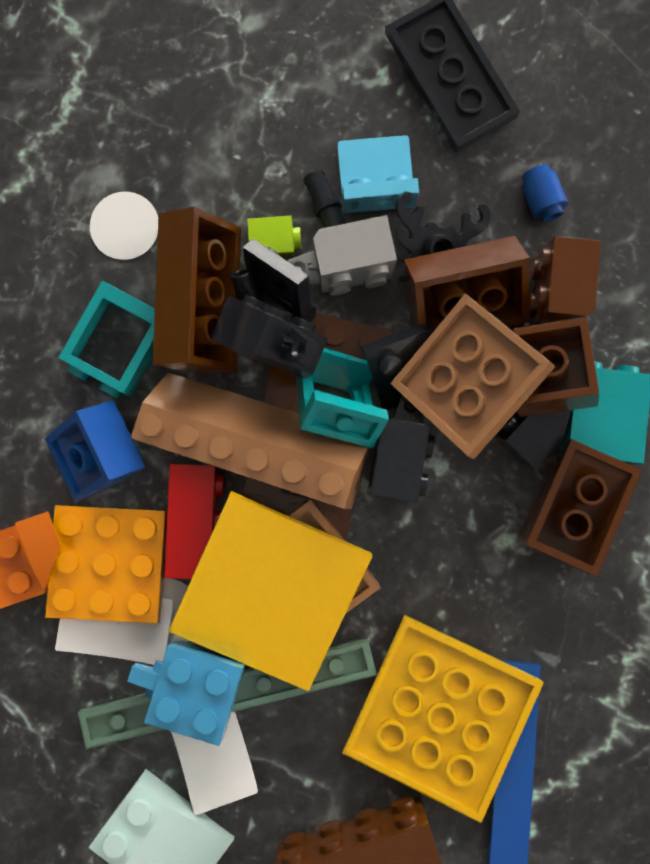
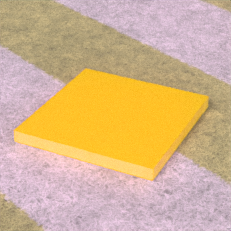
M231 491L168 632L309 691L373 557L372 553Z
M404 614L342 754L482 823L544 682L529 673Z

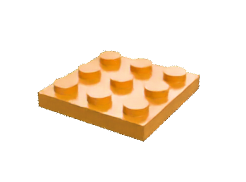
M55 505L53 526L61 548L48 580L45 618L159 623L167 511Z

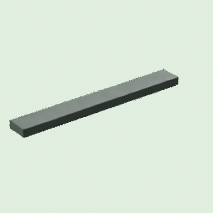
M368 637L331 645L309 691L250 666L245 667L232 712L376 676L377 673ZM143 693L81 709L78 712L86 750L165 730L144 723L151 698Z

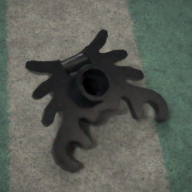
M404 191L395 202V213L410 234L408 238L403 231L398 230L395 236L400 245L407 249L408 254L398 252L396 253V258L400 262L405 263L404 259L466 246L470 239L479 235L488 227L491 218L488 207L486 205H478L477 210L480 218L475 224L471 221L470 214L463 213L461 215V228L458 233L452 225L440 228L434 222H429L422 228L421 220L425 207L416 206L412 213H408L405 205L412 198V193ZM406 271L399 275V282L407 281Z

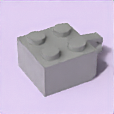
M385 215L319 229L313 237L314 250L288 260L289 263L301 267L309 275V284H319L321 293L329 292L331 296H337L350 292L351 287L365 284L366 288H376L385 285L387 279L392 278L397 258L388 217Z

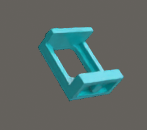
M324 348L313 375L304 379L295 374L300 429L373 448L388 423L389 417L386 409L373 406L369 387L372 377L367 360ZM313 382L345 390L350 394L351 400L314 390Z

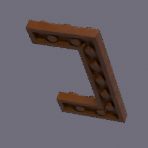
M316 313L312 320V323L317 325L314 332L328 338L324 348L366 360L362 345L390 336L392 332L391 329ZM272 365L264 402L299 413L295 374ZM246 477L242 496L285 515L308 499L283 493L282 488ZM314 500L346 541L352 510Z

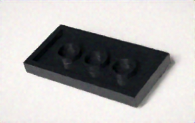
M431 0L385 26L386 37L455 152L462 150L518 118L520 110L453 0Z

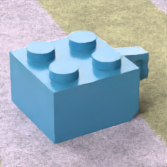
M174 640L167 646L163 662L156 660L154 667L140 663L132 665L127 682L147 688L145 696L150 697L151 701L144 723L220 746L228 726L246 665L213 650L184 641Z

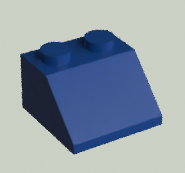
M114 400L76 411L44 438L75 504L130 478L145 467L141 452L131 439L125 419L119 412Z

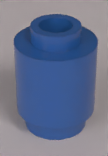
M541 164L525 172L522 175L523 184L521 188L534 219L550 222L561 217L564 214L563 209L567 207L569 202L556 171L551 170L548 164Z

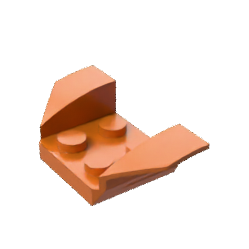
M49 511L18 521L14 526L0 530V609L48 592V579L61 548Z

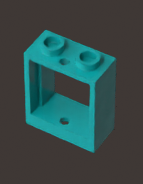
M102 280L58 358L68 363L69 366L66 371L86 381L90 375L101 381L98 388L118 399L120 394L123 393L132 398L153 360L154 308ZM109 304L150 326L120 381L78 359Z

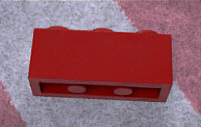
M170 464L164 578L192 579L222 512L218 511V496H224L225 474H219V467Z

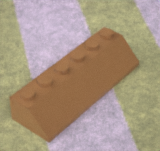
M167 373L142 402L131 435V439L352 510L371 451L370 447L301 430L299 413L171 373Z

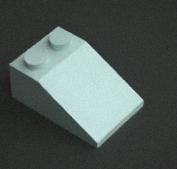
M145 769L101 828L89 849L109 864H217L233 842L234 836L206 814L194 815L189 801L149 770Z

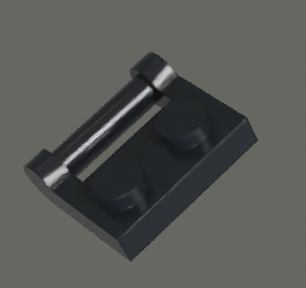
M252 239L243 246L246 268L253 269V276L259 295L265 294L295 316L312 322L317 309L311 305L309 275L301 267L292 265L280 257L274 249L265 247L255 239Z

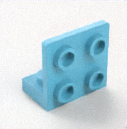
M408 136L338 142L343 213L395 209V202L404 191L412 193V198L406 202L405 208L415 207L419 195L418 178H413Z

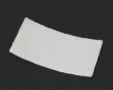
M166 598L161 599L160 622L157 624L60 618L55 650L113 657L154 665L156 660L163 662L174 601Z
M231 712L220 746L171 731L194 815H199L258 792L249 755L235 712Z

